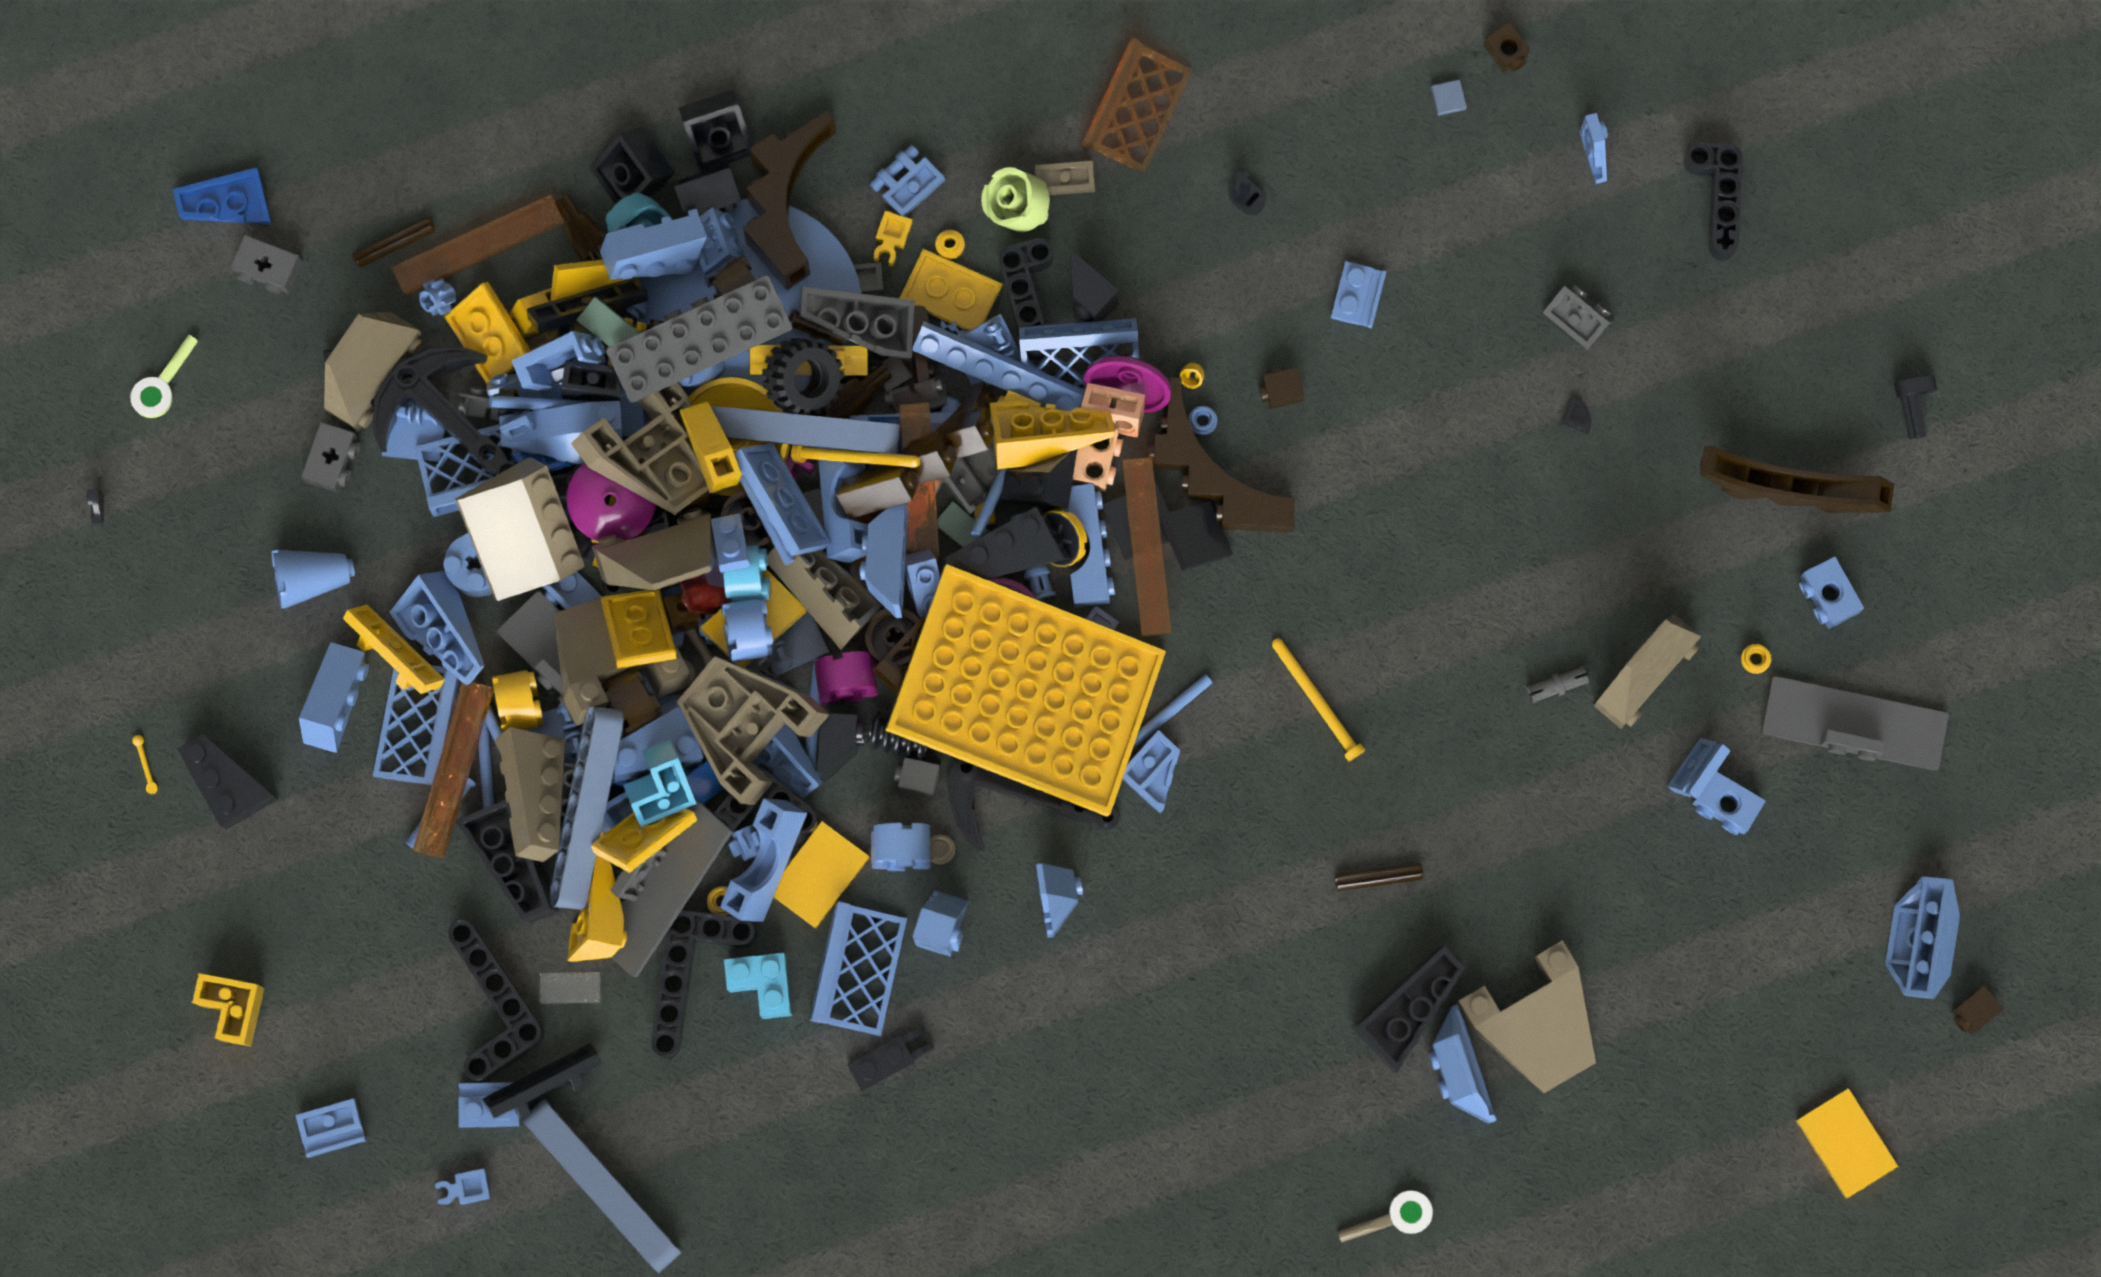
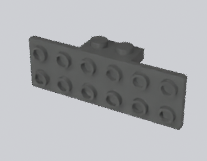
M766 275L711 301L706 296L691 303L692 310L683 314L680 309L664 316L666 322L607 348L606 352L631 403L638 401L792 330L791 322L770 277Z
M537 591L497 630V633L539 674L536 679L548 691L553 688L560 694L557 699L567 709L563 700L554 614L559 612V610L540 591ZM659 709V710H658V713H659L658 718L663 715L662 710ZM622 729L620 740L625 738L623 736L625 729Z
M1774 676L1771 680L1762 734L1828 748L1829 752L1845 755L1846 752L1857 754V757L1863 760L1875 761L1876 759L1937 771L1940 766L1949 714L1947 712Z
M694 798L696 805L687 808L695 813L697 821L630 873L623 870L610 890L618 898L625 899L621 907L624 916L623 930L627 932L624 947L620 948L611 958L632 977H638L733 832L728 825L697 798Z

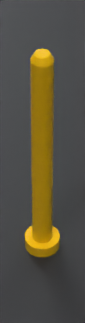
M793 445L791 449L792 460L798 463H804L807 459L914 468L920 465V458L915 455L815 448L801 445Z
M1279 638L1275 639L1272 642V647L1347 751L1344 756L1348 762L1352 761L1366 749L1361 743L1356 745L1285 643Z

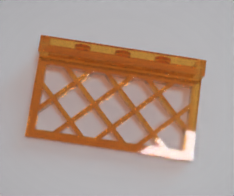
M1132 37L1121 56L1080 146L1089 150L1094 149L1118 162L1145 173L1192 73V69L1141 45V41ZM1142 54L1153 59L1157 70L1142 74L1139 66ZM1135 69H1136V72H1137V75H1138V76L1132 78V76H1133V74H1134V72H1135ZM1173 69L1184 74L1180 84L1169 87L1163 72ZM1159 74L1164 89L1149 93L1145 78ZM1140 80L1145 95L1131 100L1127 91L1128 84ZM1177 89L1176 92H1175V94H1174V97H1172V94H1171L1170 91H1173V90ZM1166 93L1170 105L1168 109L1157 112L1152 97ZM1124 95L1126 102L1120 103ZM1147 99L1152 114L1138 119L1133 104ZM1128 106L1133 121L1119 125L1115 112L1119 108ZM1165 115L1162 122H1160L1159 116ZM1154 119L1158 131L1156 135L1145 138L1140 123ZM1111 121H1112L1114 127L1108 129V127H1109V125H1110V123H1111ZM1135 125L1140 140L1126 144L1121 129ZM1116 131L1121 144L1120 147L1110 149L1101 144L1106 134ZM1153 140V142H1152V144H1151V146H1150V148H1149L1148 145H1147V142ZM1142 144L1146 153L1142 164L1131 159L1128 148ZM1123 150L1124 155H1122V154H1120V153H1118V152Z

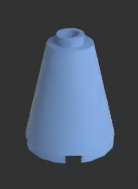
M272 550L273 567H276L274 568V577L281 609L291 607L349 584L350 577L355 576L353 560L347 559L345 554Z

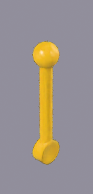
M135 735L132 742L137 746L147 779L146 791L149 794H155L158 791V785L152 779L142 745L144 738L141 735Z

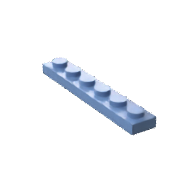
M925 321L912 347V351L1003 390L1012 391L1041 403L1043 407L1046 404H1054L1056 409L1071 411L1075 407H1080L1084 398L1085 390Z

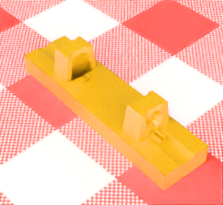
M757 345L749 349V375H762V369H767L768 366L765 363L766 357H772L771 350L774 347L781 348V346ZM863 346L828 347V349H832L837 353L835 358L841 360L843 366L839 367V370L844 372V376L868 375L867 348ZM808 361L803 362L797 368L795 375H812L811 366Z
M366 604L346 611L343 619L360 635L357 646L363 652L375 649L399 673L396 683L402 689L412 686L420 694H423L430 690L441 688L445 679L371 607Z

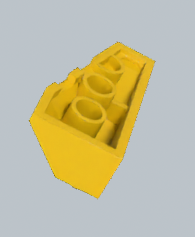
M1022 400L990 403L997 469L1029 466L1115 436L1111 411L1079 407L1068 411L1056 409L1054 404H1046L1045 408L1029 406V401Z
M596 855L586 905L584 909L580 910L577 923H572L567 961L576 962L610 958L620 948H623L626 942L627 932L623 930L624 916L620 899L610 891L615 884L611 862Z

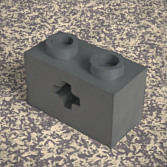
M244 235L231 268L238 274L237 279L253 285L254 281L265 284L263 287L265 290L280 295L281 291L290 294L303 262L296 254ZM268 263L271 265L270 269L265 268L263 271L260 268L261 265L267 266Z
M320 423L301 478L308 484L340 493L341 487H346L350 479L351 471L348 470L351 459L355 460L359 454V438L354 432ZM336 454L339 459L337 461L332 460L330 464L327 458L333 457Z

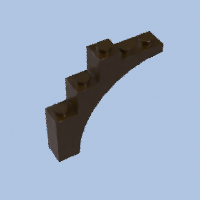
M828 111L812 117L807 124L796 131L789 132L781 141L772 134L766 139L758 140L750 148L752 165L763 177L755 179L746 188L749 204L760 217L751 219L743 227L745 242L786 290H789L811 275L808 259L796 243L789 226V205L795 181L805 163L821 145L836 134L834 118Z
M1169 377L1172 393L1168 402V415H1162L1161 432H1167V435L1155 434V443H1149L1148 460L1154 461V469L1189 470V473H1183L1182 491H1188V499L1223 501V504L1217 503L1216 521H1222L1223 530L1292 533L1295 498L1270 495L1250 488L1229 476L1214 463L1198 443L1188 422L1182 399L1181 378Z
M984 381L973 384L965 400L941 426L926 438L901 453L902 455H915L919 457V466L914 468L878 465L843 479L836 496L849 519L910 502L919 484L949 476L956 459L988 450L994 436V428L990 421V403H995L996 399L993 392L988 390Z
M1704 446L1703 456L1700 460V476L1721 485V491L1734 498H1768L1783 506H1815L1828 513L1891 512L1894 483L1881 476L1829 474L1786 468L1747 459L1715 446Z

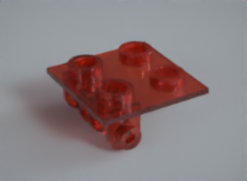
M705 574L680 581L683 591L682 601L685 607L689 609V612L715 615L718 612L716 607L721 606L722 603H727L729 598H726L725 587L709 585Z

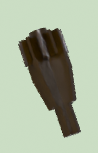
M564 194L562 198L555 201V204L567 220L564 226L575 253L581 262L603 260L600 250L606 234L585 211H579L568 194Z
M880 363L861 380L855 376L843 382L842 391L838 390L836 393L839 396L837 401H830L831 407L828 410L821 409L820 414H810V416L850 419L852 415H861L873 401L870 394L890 379L892 373L883 363Z

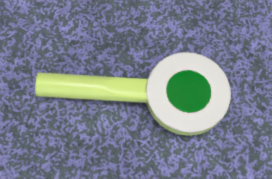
M188 335L158 378L147 377L135 384L131 392V404L137 413L147 418H156L169 410L173 394L168 384L197 344V339Z

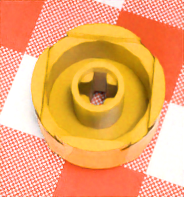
M523 670L492 676L502 732H505L509 727L531 730L537 729L538 725L544 724L539 700L533 701V697L538 696L534 671L528 672Z

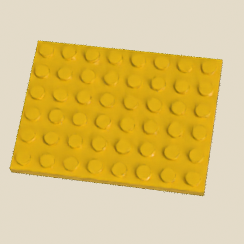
M946 564L941 573L885 730L1108 817L1111 814L1166 651Z

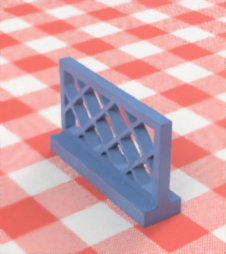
M1136 318L1019 327L1021 363L1044 372L1041 369L1052 360L1061 367L1053 377L1060 379L1067 371L1077 379L1073 385L1083 390H1086L1084 384L1085 372L1080 375L1071 366L1080 357L1088 364L1094 362L1093 359L1084 353L1090 346H1099L1104 350L1103 354L1097 359L1099 360L1109 355H1118L1114 350L1119 344L1132 343L1133 351L1128 356L1139 359ZM1061 348H1069L1075 353L1067 363H1064L1055 356ZM1039 350L1046 356L1036 366L1027 359V351Z
M500 424L477 430L480 434L486 436L493 435L500 439L497 446L500 449L503 447L501 446V436L499 434ZM454 437L415 446L428 506L433 517L459 511L455 498L493 478V476L486 473L487 471L484 468L480 470L469 464L472 458L469 453L464 460L451 454L456 444H460ZM436 450L443 454V456L434 468L425 463L423 453ZM486 454L487 456H489V459L487 461L492 460L494 458V455ZM448 457L461 464L453 477L440 471ZM466 467L478 473L475 481L468 485L458 481ZM427 469L432 471L430 476H428ZM437 475L450 481L444 491L432 492L431 484Z
M431 665L439 674H444L443 678L445 680L441 688L435 691H428L429 695L417 704L409 695V692L414 687L402 689L396 683L399 673L393 669L373 771L374 777L432 785L439 788L446 786L465 690V684L446 668ZM405 696L412 708L399 717L394 710L395 702ZM433 700L437 705L436 715L427 721L420 709ZM416 712L424 724L410 733L403 721ZM400 725L406 737L396 745H393L389 740V733L393 728ZM428 729L432 735L431 743L421 749L414 738ZM411 741L418 753L404 762L398 750ZM394 754L401 766L391 773L383 772L384 760ZM420 758L426 764L424 777L414 776L409 769V766ZM405 770L408 775L400 773Z
M839 901L835 904L809 1021L881 1036L907 918L851 906ZM853 913L864 915L872 927L857 935L851 926ZM872 918L881 919V921L875 924ZM886 921L899 923L897 936L886 942L877 927ZM874 929L883 945L868 953L859 938ZM850 931L854 938L847 942ZM856 940L865 956L850 964L844 952L846 946ZM895 941L894 949L892 952L891 948L889 947V944ZM885 947L891 956V962L888 967L879 971L871 955ZM867 959L876 974L861 982L853 967ZM842 961H844L847 967L840 971ZM849 970L858 986L844 994L838 985V979L841 974ZM886 971H888L887 980L882 975ZM879 977L885 986L884 994L873 1001L864 985ZM861 988L869 1004L855 1012L846 996ZM837 990L840 997L834 1000L835 992ZM843 999L852 1015L844 1020L830 1018L832 1005ZM882 999L881 1007L879 1010L875 1003ZM872 1006L878 1015L876 1028L864 1026L858 1014ZM854 1017L858 1024L847 1021Z

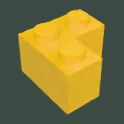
M199 973L192 1003L201 1007L221 1010L215 1039L251 1047L265 988L257 984Z

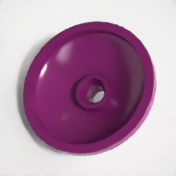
M1122 355L1103 357L1091 363L1084 375L1085 387H1087V383L1144 394V413H1151L1164 408L1168 404L1172 393L1168 379L1158 368L1135 357Z
M585 463L574 473L567 490V508L572 521L583 534L596 541L610 535H616V538L621 537L625 541L634 538L647 527L656 507V504L588 468ZM609 494L616 497V503L612 506L607 505L605 502V497Z

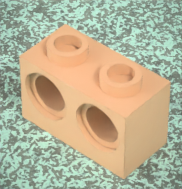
M1087 383L1081 408L1111 411L1114 429L1119 430V434L1138 438L1144 416L1145 395Z
M1114 429L1115 436L1106 439L1109 442V446L1104 450L1096 449L1093 444L1078 449L1072 481L1073 485L1094 483L1095 490L1106 492L1107 484L1113 485L1117 468L1112 467L1114 456L1120 457L1123 440L1118 439L1119 430ZM1091 466H1098L1102 469L1103 473L1098 478H1091L1087 475L1086 471Z

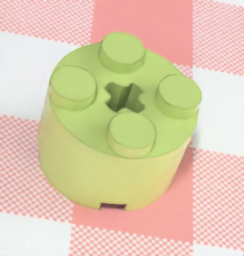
M1012 167L1000 169L991 176L993 179L989 185H985L982 192V208L987 217H990L993 222L1017 232H1026L1047 221L1050 197L1045 181Z

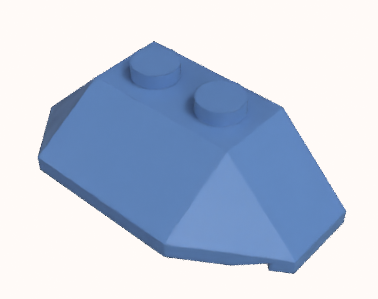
M907 503L885 509L868 524V535H863L862 551L866 553V562H861L860 565L861 580H866L868 591L896 618H902L909 518Z
M1922 876L1917 882L1918 884L1910 889L1894 907L1885 965L1899 985L1903 995L1934 999L1951 975L1960 913L1953 880Z
M1454 1005L1450 1008L1431 1046L1433 1052L1428 1053L1433 1070L1439 1069L1442 1081L1438 1082L1442 1098H1449L1451 1105L1488 1124L1493 1123L1497 1119L1459 1005Z

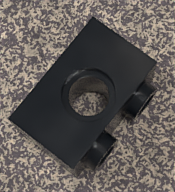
M565 360L561 386L562 398L590 402L620 401L621 405L623 386L613 366Z

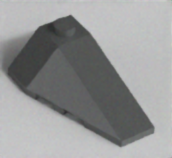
M801 287L799 317L882 356L912 358L915 300Z

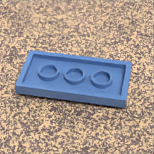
M773 443L740 448L734 453L740 471L749 482L754 497L760 501L767 513L768 521L775 527L783 547L791 556L823 550L831 544Z

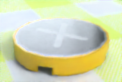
M1061 508L1048 511L1072 558L1056 561L1051 564L1065 568L1079 562L1086 552V549L1084 550V543L1087 542V535L1083 524L1070 511L1065 512Z

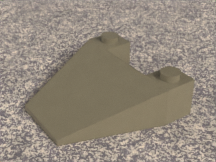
M391 312L358 314L325 362L324 409L328 414L356 432H359L362 427H368L373 419L372 411L374 410L370 401L400 357L407 359L410 355L414 356L420 351L423 345L421 340L423 335L420 330Z
M678 382L638 400L653 421L626 440L622 441L609 422L603 417L570 443L588 468L674 515L709 490L680 414L681 409L691 407L687 394Z
M693 508L683 512V517L677 518L678 525L629 541H625L621 537L616 538V535L599 539V544L593 545L592 548L602 580L608 585L656 590L711 572L717 557L711 514L706 510Z
M601 598L554 614L563 700L576 726L584 723L590 706L607 708L609 700L600 683L627 669L631 671L635 668L638 670L643 669L657 698L684 689L690 672L676 646V659L617 669L601 605Z
M1672 614L1626 664L1595 703L1594 707L1620 729L1626 723L1631 727L1643 714L1638 709L1684 657L1689 661L1699 650L1700 647L1696 643L1701 636L1677 615Z
M714 656L677 701L720 784L741 804L754 805L773 783L752 762L786 723L797 735L811 737L830 715L809 694L717 656Z
M1563 940L1534 958V961L1548 982L1546 986L1501 1012L1485 986L1456 1003V1005H1459L1460 1011L1471 1030L1543 1093L1596 1063L1579 967Z

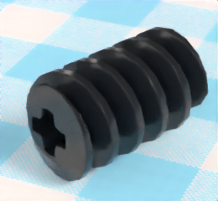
M877 711L870 727L867 743L871 739L873 749H877L883 743V751L886 753L894 746L896 756H900L904 749H906V757L910 759L917 752L918 760L924 761L929 747L886 731L885 729L891 714L887 716L885 721H881V711Z

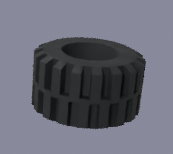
M791 338V341L784 340L780 342L781 348L774 347L771 350L773 356L766 357L765 363L768 364L767 369H762V375L766 376V380L762 381L763 388L769 389L766 393L768 398L774 400L773 404L777 407L801 415H817L821 413V409L828 410L831 407L829 402L837 401L839 396L836 393L838 390L842 391L844 385L840 384V378H844V372L839 370V367L843 365L840 359L835 358L837 353L832 349H828L829 346L824 343L808 339ZM808 361L812 370L811 381L806 389L798 392L794 382L795 373L803 362Z

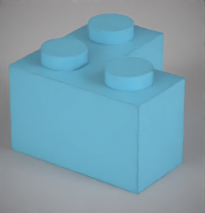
M670 739L642 750L651 774L623 785L640 827L696 805Z
M785 953L724 959L726 985L730 993L757 990L760 1017L762 1019L792 1016L788 965Z

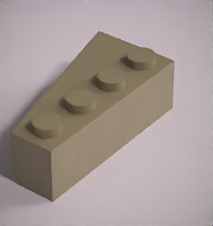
M774 547L768 554V565L840 650L867 625L883 606L833 559H828L827 554L823 550L794 555L795 561L785 566Z
M509 727L495 740L497 749H500L501 775L505 776L507 787L505 798L511 810L512 817L509 821L515 855L544 862L559 850L565 739Z

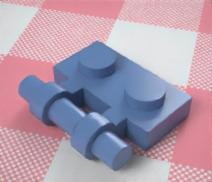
M912 145L904 152L900 151L895 156L896 160L885 170L883 168L875 174L876 178L869 183L876 193L884 185L888 187L889 190L882 196L883 200L898 215L906 217L945 181V177L925 157L917 165L912 161L919 154ZM903 168L906 169L908 173L896 182L893 177Z

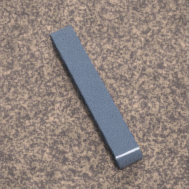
M711 406L723 432L730 439L897 454L899 424Z
M590 706L587 710L550 889V904L552 907L582 910L586 905L596 854L593 852L591 844L599 839L601 835L623 727V713L621 710Z
M544 1098L530 1110V1115L521 1119L658 1273L682 1253L678 1247L674 1246L670 1241L671 1239L650 1219L646 1211L631 1198L629 1192L610 1174V1171L590 1152V1149L578 1135L572 1132L570 1126L550 1107V1104Z

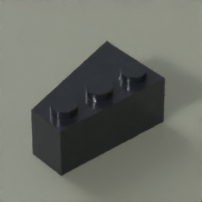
M204 734L177 748L216 820L226 830L278 800Z

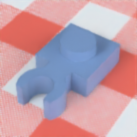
M485 1168L455 1174V1184L446 1181H440L435 1184L437 1189L443 1187L448 1189V1196L438 1200V1204L441 1205L450 1204L455 1197H459L460 1205L492 1199Z

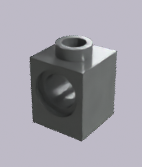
M904 758L903 765H897L894 781L899 782L898 788L901 791L934 798L941 768L937 764Z

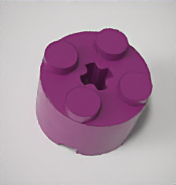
M870 652L842 653V657L833 659V656L830 655L814 662L820 705L835 704L838 700L843 699L846 705L861 703L862 697L878 695L876 674L871 670L874 660Z

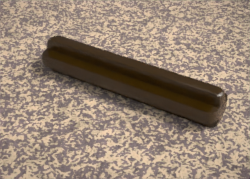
M424 217L354 251L352 257L358 267H363L435 231L429 217Z
M1420 863L1337 874L1334 878L1337 891L1421 880L1423 878V868Z

